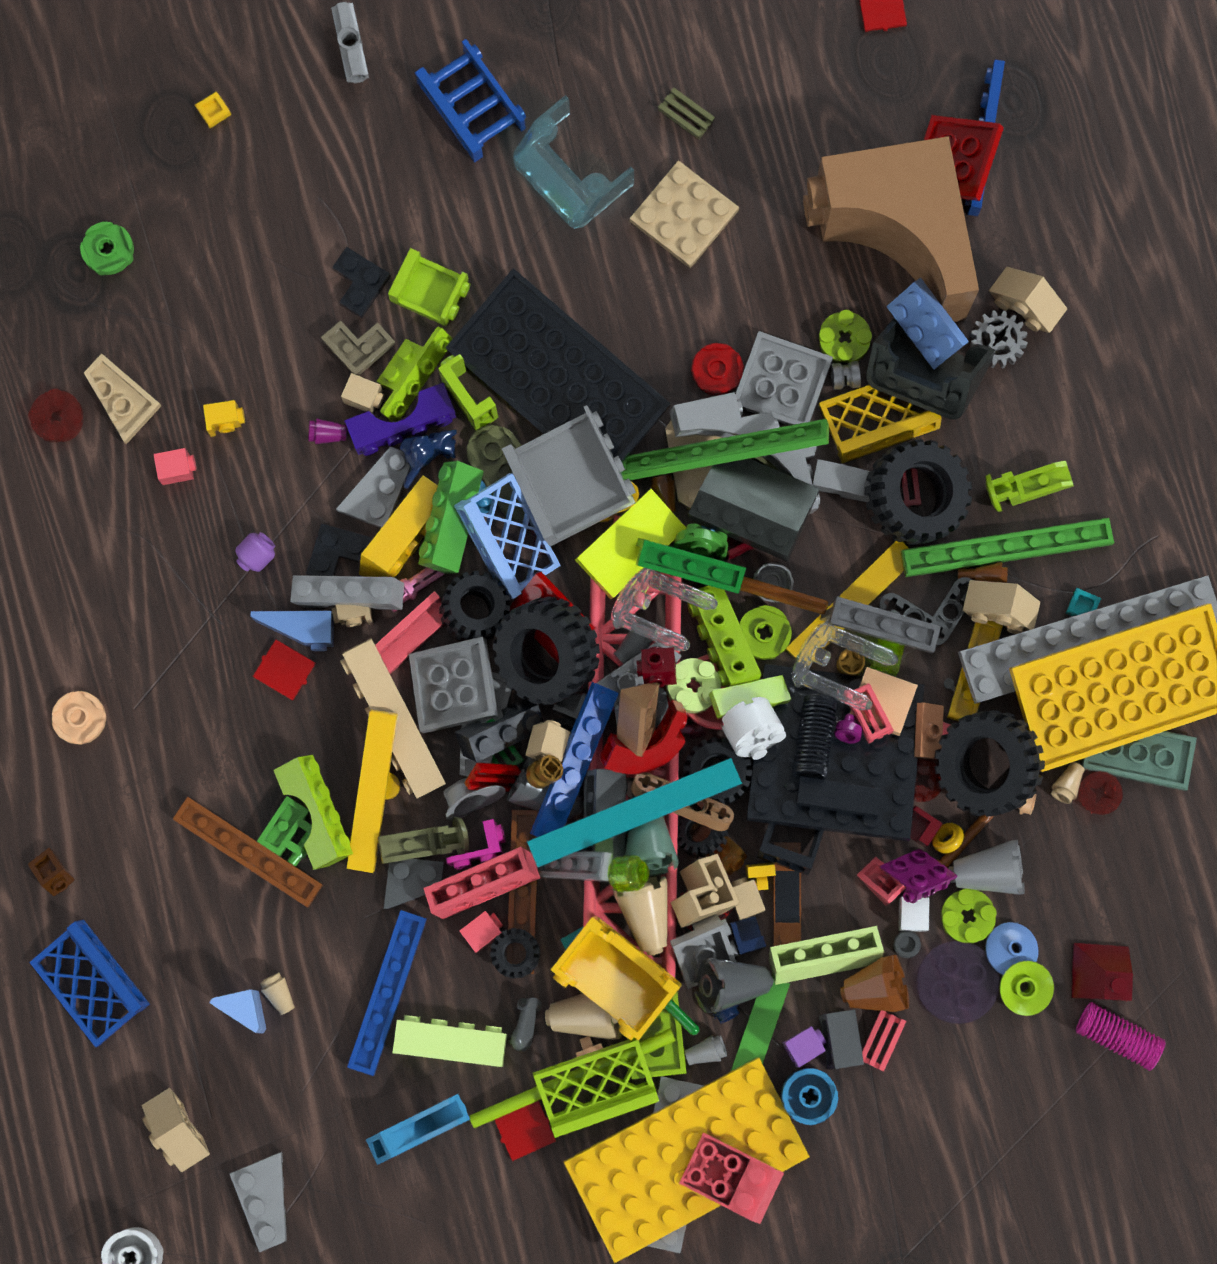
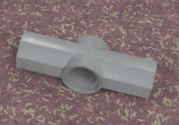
M347 2L337 3L334 7H331L346 79L347 82L360 83L368 79L369 74L354 5ZM348 40L356 41L352 46L344 45Z

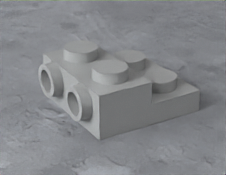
M717 914L692 924L694 931L670 941L688 989L699 985V982L694 983V973L701 959L716 958L736 962L735 957L739 955L734 942L728 939L731 931L725 919L720 920Z

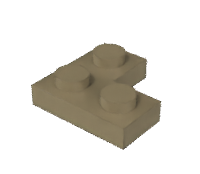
M339 321L321 337L322 341L350 372L358 376L396 344L378 322L359 339L354 336L342 321Z

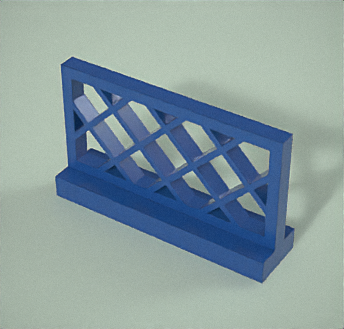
M85 920L73 922L67 928V931L29 962L95 1047H99L137 1013L150 1005ZM69 937L76 944L75 955L62 954L63 942ZM47 956L56 957L55 972H47L40 962ZM62 958L75 959L73 974L60 973ZM80 960H89L93 965L92 976L79 975ZM60 977L73 978L71 993H63L59 988ZM78 979L91 980L90 996L77 994ZM97 981L107 983L109 986L108 997L95 996ZM76 998L89 999L88 1015L79 1014L75 1009ZM95 1000L108 1001L106 1017L94 1016ZM113 1002L122 1003L129 1012L123 1018H113ZM93 1019L106 1021L105 1033L99 1038L92 1031ZM111 1021L117 1022L111 1027Z

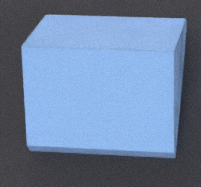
M242 991L215 997L210 1001V1004L253 1032H265L266 1024L259 991Z

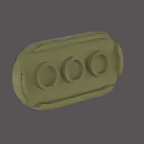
M486 425L477 429L471 435L467 445L469 464L484 471L482 480L486 487L507 474L513 473L502 448L510 444L515 449L521 446L514 434L502 426ZM509 482L501 487L499 498L510 501L513 490ZM498 501L497 506L507 515L509 504ZM514 506L511 519L523 521L525 515L523 509Z

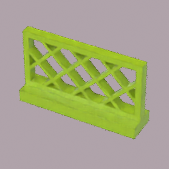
M635 1037L632 1040L628 1039L533 1072V1077L555 1138L659 1102L640 1042ZM635 1046L637 1055L632 1063L620 1058L625 1049ZM605 1057L612 1060L606 1072L594 1067L597 1059ZM639 1060L641 1062L642 1067L637 1065ZM617 1063L629 1068L624 1079L611 1075ZM579 1066L586 1069L580 1081L567 1076L571 1068ZM634 1070L645 1074L647 1082L638 1085L628 1081ZM590 1072L603 1077L598 1088L585 1084ZM552 1075L559 1078L555 1089L552 1090L543 1086L541 1079ZM608 1079L621 1084L617 1092L608 1094L602 1091ZM564 1081L577 1086L571 1098L559 1093ZM581 1089L594 1093L591 1101L582 1103L576 1100ZM555 1098L568 1102L565 1110L553 1114L551 1105Z

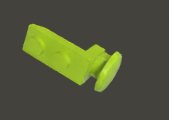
M1066 461L1055 462L1015 476L1012 471L1001 474L1002 477L994 480L991 474L985 476L987 492L997 512L1002 511L1000 504L1002 501L1009 499L1012 506L1074 486Z

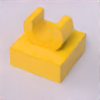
M770 862L745 865L746 876L748 878H755L758 890H767V876L776 875L775 864Z

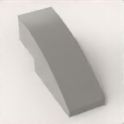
M824 460L817 461L813 486L820 488L822 492L839 494L842 498L864 502L870 501L869 496L864 495L865 487L870 485V482L866 480L870 471Z

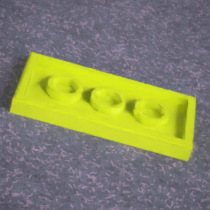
M650 489L634 506L629 508L582 552L575 561L610 599H613L644 569V567L635 565L640 547L636 546L638 538L669 546L675 540L676 535L680 531L685 530L686 527L655 492Z

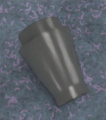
M638 625L635 629H630L613 654L624 664L639 654L642 649L648 648L653 639Z

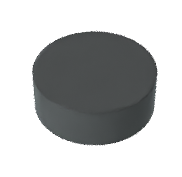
M902 931L893 940L894 952L901 958L914 957L921 947L919 937L911 931Z

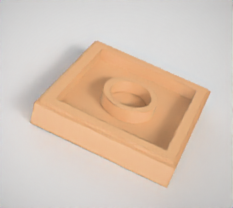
M866 667L860 687L870 683L894 729L892 734L900 736L918 685ZM863 692L862 695L880 729H884L866 692ZM856 697V698H855L856 704L858 705V707H859V709H860V711H861V713H862V715H863V717H864V719H865L867 725H870V726H871V724H870V722H869L867 716L865 715V713H864V711H863V709H862V707H861V705H860V703H859V701H858V699H857V697Z

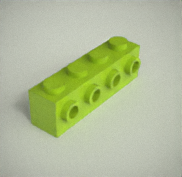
M708 585L691 591L690 602L687 603L691 617H696L699 623L697 630L701 640H706L709 646L707 648L708 657L711 663H716L719 671L717 673L721 686L730 687L760 680L761 672L725 590Z

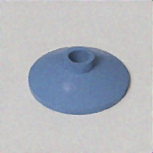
M1013 922L1003 923L995 927L986 940L985 951L990 965L1002 975L1010 966L1017 962H1037V941L1032 932L1021 924ZM1013 943L1018 945V947H1019V952H1018V953L1013 952V950H1012V944H1013Z

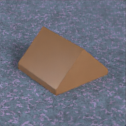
M656 682L622 689L620 692L617 738L636 756L642 757L655 731L659 683Z

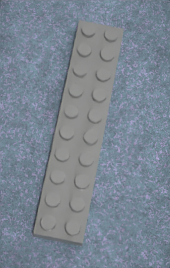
M1204 576L958 652L974 704L1015 692L1009 671L1010 667L1206 603H1211L1217 623V600L1209 576Z

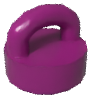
M847 714L844 720L836 724L834 734L845 743H856L860 741L863 730L857 724L854 715Z

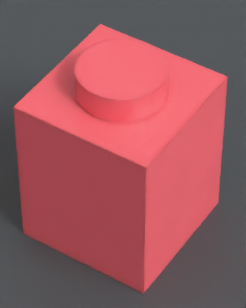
M185 448L154 454L158 480L162 485L194 479L192 471H196L194 455H189Z
M484 911L462 928L460 933L475 953L478 954L491 944L497 935L502 933L500 928L504 925L495 913L489 916Z

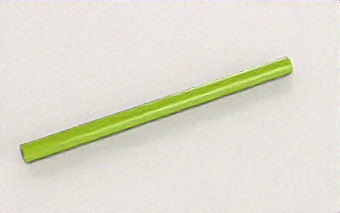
M670 1028L640 1041V1045L645 1055L675 1042L676 1039ZM635 1046L625 1049L620 1058L628 1062L635 1059L637 1055ZM603 1057L596 1061L594 1067L606 1072L612 1060ZM580 1067L569 1072L567 1076L580 1081L586 1069ZM590 1072L587 1079L592 1078L597 1074ZM559 1078L545 1082L543 1086L554 1090ZM564 1081L559 1092L573 1086V1084ZM536 1086L469 1115L472 1126L477 1128L541 1100L539 1090Z

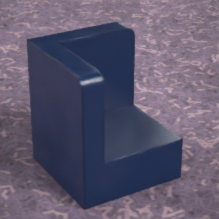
M750 917L729 924L739 955L766 947L756 917Z

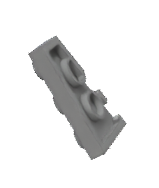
M390 447L336 508V511L382 528L393 514L404 487L405 477L411 470L410 465L406 461L405 454L398 449Z
M282 1152L230 1173L259 1252L287 1241Z

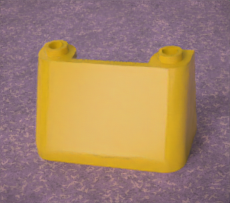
M593 916L551 969L555 973L553 978L565 988L568 984L573 987L575 986L615 1018L621 1026L619 1031L629 1040L635 1037L639 1041L682 986L675 977L597 916Z

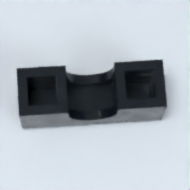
M523 699L502 709L503 717L489 723L476 721L455 731L463 756L477 763L530 737L533 725L544 723L538 704Z

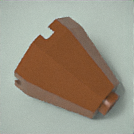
M897 955L882 957L844 980V986L840 988L843 1002L848 1003L850 1008L889 1012L909 1009L907 984L903 985L902 978L905 976Z

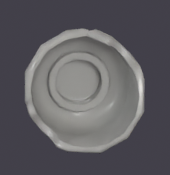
M769 562L762 565L756 570L753 577L755 580L789 590L793 588L794 580L791 571L783 564L777 562ZM759 596L764 601L778 602L772 599Z

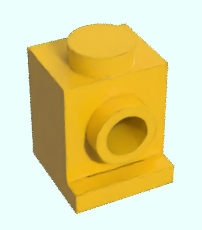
M235 400L203 405L206 429L211 437L216 436L215 431L219 430L220 433L233 432L235 428L241 427V424L245 423L243 408H239Z

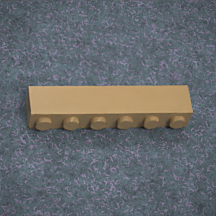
M372 638L342 652L344 659L340 660L347 675L353 674L357 682L353 684V687L359 699L365 697L369 707L365 708L368 717L371 709L398 714L392 751L394 755H392L391 761L396 771L402 769L406 777L402 782L408 794L414 793L416 798H419L446 784Z

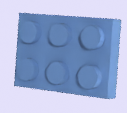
M921 278L912 283L886 306L933 369H936L969 342Z

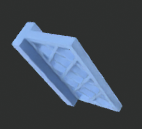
M513 473L507 474L469 499L461 500L454 505L492 578L496 577L500 580L498 582L499 587L505 586L507 590L504 594L509 595L510 599H514L522 594L520 591L534 577V570L538 571L536 573L542 572L544 575H547L561 566L551 546L544 540ZM508 482L513 490L510 501L499 498L501 487ZM484 497L492 499L489 514L481 513L476 502ZM498 501L509 504L505 519L494 516ZM514 506L521 507L525 513L522 524L511 521ZM493 519L504 522L501 538L493 536L490 530ZM510 524L521 527L518 542L506 539ZM527 529L533 530L537 536L534 547L523 544ZM505 542L517 545L513 561L505 559L503 555ZM522 547L533 550L530 565L518 562ZM539 552L546 553L551 562L543 569L535 567ZM517 565L529 568L526 579L521 583H518L515 577Z

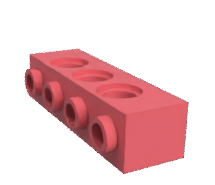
M519 847L424 888V892L431 913L441 919H445L540 879V875L532 853L523 847Z

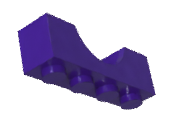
M440 383L419 392L415 410L404 420L385 422L376 418L368 411L344 421L358 455L364 454V456L376 453L379 447L386 444L388 446L397 445L407 436L413 435L416 437L423 435L430 427L436 425L438 427L446 426L452 423V419L456 418V414L444 383Z

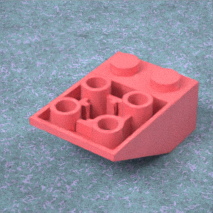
M703 1133L679 1184L760 1224L784 1172Z

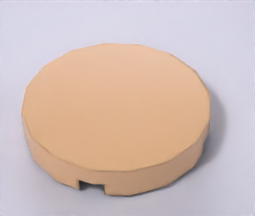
M77 691L67 693L58 699L53 707V729L60 738L68 743L78 745L89 743L96 739L105 727V708L97 697L88 692Z

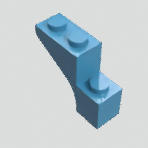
M459 1094L377 1133L366 1139V1142L378 1165L470 1120L467 1114L466 1106L461 1101Z

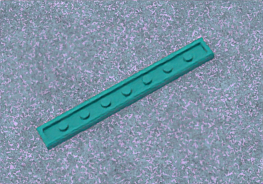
M732 758L527 841V844L538 868L741 785L742 782Z

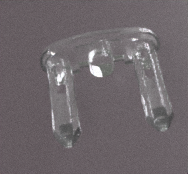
M642 568L628 581L616 599L611 613V621L614 628L620 629L623 627L669 648L674 647L676 651H687L690 648V642L685 636L629 613L630 609L633 606L642 610L648 608L651 596L646 594V591L649 587L704 610H714L718 606L717 600L711 594L660 574L655 570Z
M829 621L819 624L808 636L796 657L792 670L794 685L797 688L803 685L821 694L829 695L837 701L860 711L870 710L872 708V701L867 695L809 670L813 662L823 667L828 664L831 652L822 649L828 641L886 666L895 665L898 662V656L890 649L828 624Z

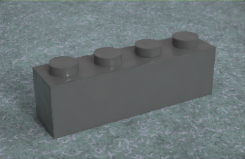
M593 769L586 772L584 777V818L626 801V792L628 790L626 774L606 769ZM625 832L583 849V851L612 853L609 881L602 882L624 881L626 872L623 862L627 842Z

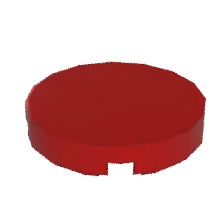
M713 343L704 346L695 355L691 373L693 381L700 390L710 395L719 396L728 394L737 388L743 375L744 366L741 356L727 344Z

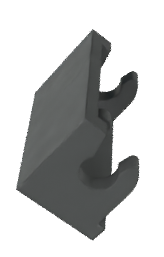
M855 1010L819 1015L821 1032L827 1042L824 1044L827 1069L864 1065Z

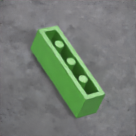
M459 461L443 463L438 475L437 491L432 498L433 507L431 515L426 522L425 539L419 550V565L444 574L459 573L468 531L454 505L461 500L469 499L479 492L484 473L483 470Z

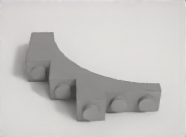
M735 392L677 404L669 411L676 437L704 435L725 438L779 428L778 420L773 418L772 411L741 417L743 408L741 401L736 399ZM816 446L762 456L780 472L789 474L791 477L813 486V470L811 465L807 464V461L815 456ZM819 493L809 514H813L819 508Z

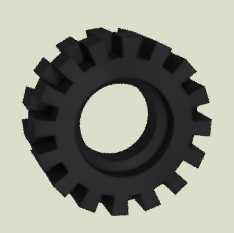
M679 818L678 822L681 826H678V844L689 856H692L694 859H699L700 856L702 859L707 857V854L710 856L715 855L714 851L716 849L719 853L723 850L720 844L726 845L727 840L724 836H728L727 830L717 831L710 828L709 836L703 841L696 842L693 840L692 835L702 824L687 818L684 820Z
M511 928L497 935L491 945L490 957L493 966L502 975L514 979L523 978L532 973L537 967L540 959V948L536 939L530 933L523 929ZM511 943H520L525 947L526 957L519 964H511L505 958V949Z

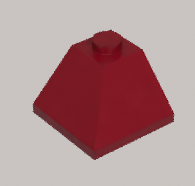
M1073 943L1071 998L1132 1001L1133 971L1128 946Z

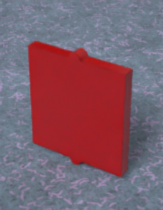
M859 0L865 32L882 29L888 31L889 28L907 26L903 0Z
M275 640L266 656H262L263 661L253 675V678L293 701L302 685L307 684L306 679L316 663L280 641Z
M539 1101L495 1119L502 1137L500 1141L505 1144L512 1161L556 1142L549 1125V1118L545 1116Z

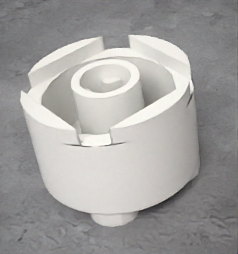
M763 697L752 698L754 703L745 705L744 701L735 705L722 719L724 725H721V728L734 752L740 757L752 756L754 760L760 759L767 754V749L781 742L786 737L784 727L770 702Z
M138 1227L128 1228L114 1234L107 1240L101 1253L102 1264H161L163 1248L152 1232ZM134 1251L137 1261L130 1263L128 1261L130 1256L127 1253Z

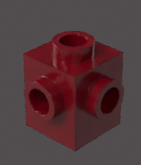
M651 647L641 650L642 660H637L638 677L643 676L644 684L656 682L659 683V688L664 685L677 684L674 647Z

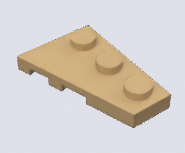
M102 353L84 372L125 444L135 436L161 407L158 401Z

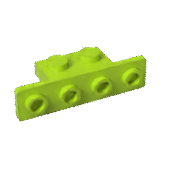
M436 327L424 347L405 339L377 380L382 387L392 391V394L380 410L390 422L400 421L448 351L445 347L451 342L452 338L443 328Z

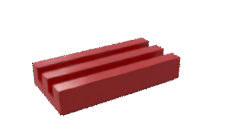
M476 763L464 784L469 790H479L497 785L504 787L505 792H509L511 789L509 783L514 784L516 781L514 775H519L521 770L517 765Z

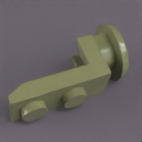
M460 817L453 818L451 828H448V826H436L378 837L382 864L452 853L454 849H456L458 855L468 853L469 851L468 831L463 819Z

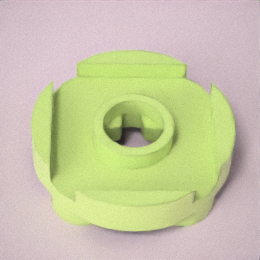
M696 658L685 659L676 664L677 684L666 685V692L669 700L681 702L687 713H701L712 705L709 693L712 690L721 689V681L712 663ZM691 679L700 684L696 693L693 692L692 688H687L686 686L691 682Z

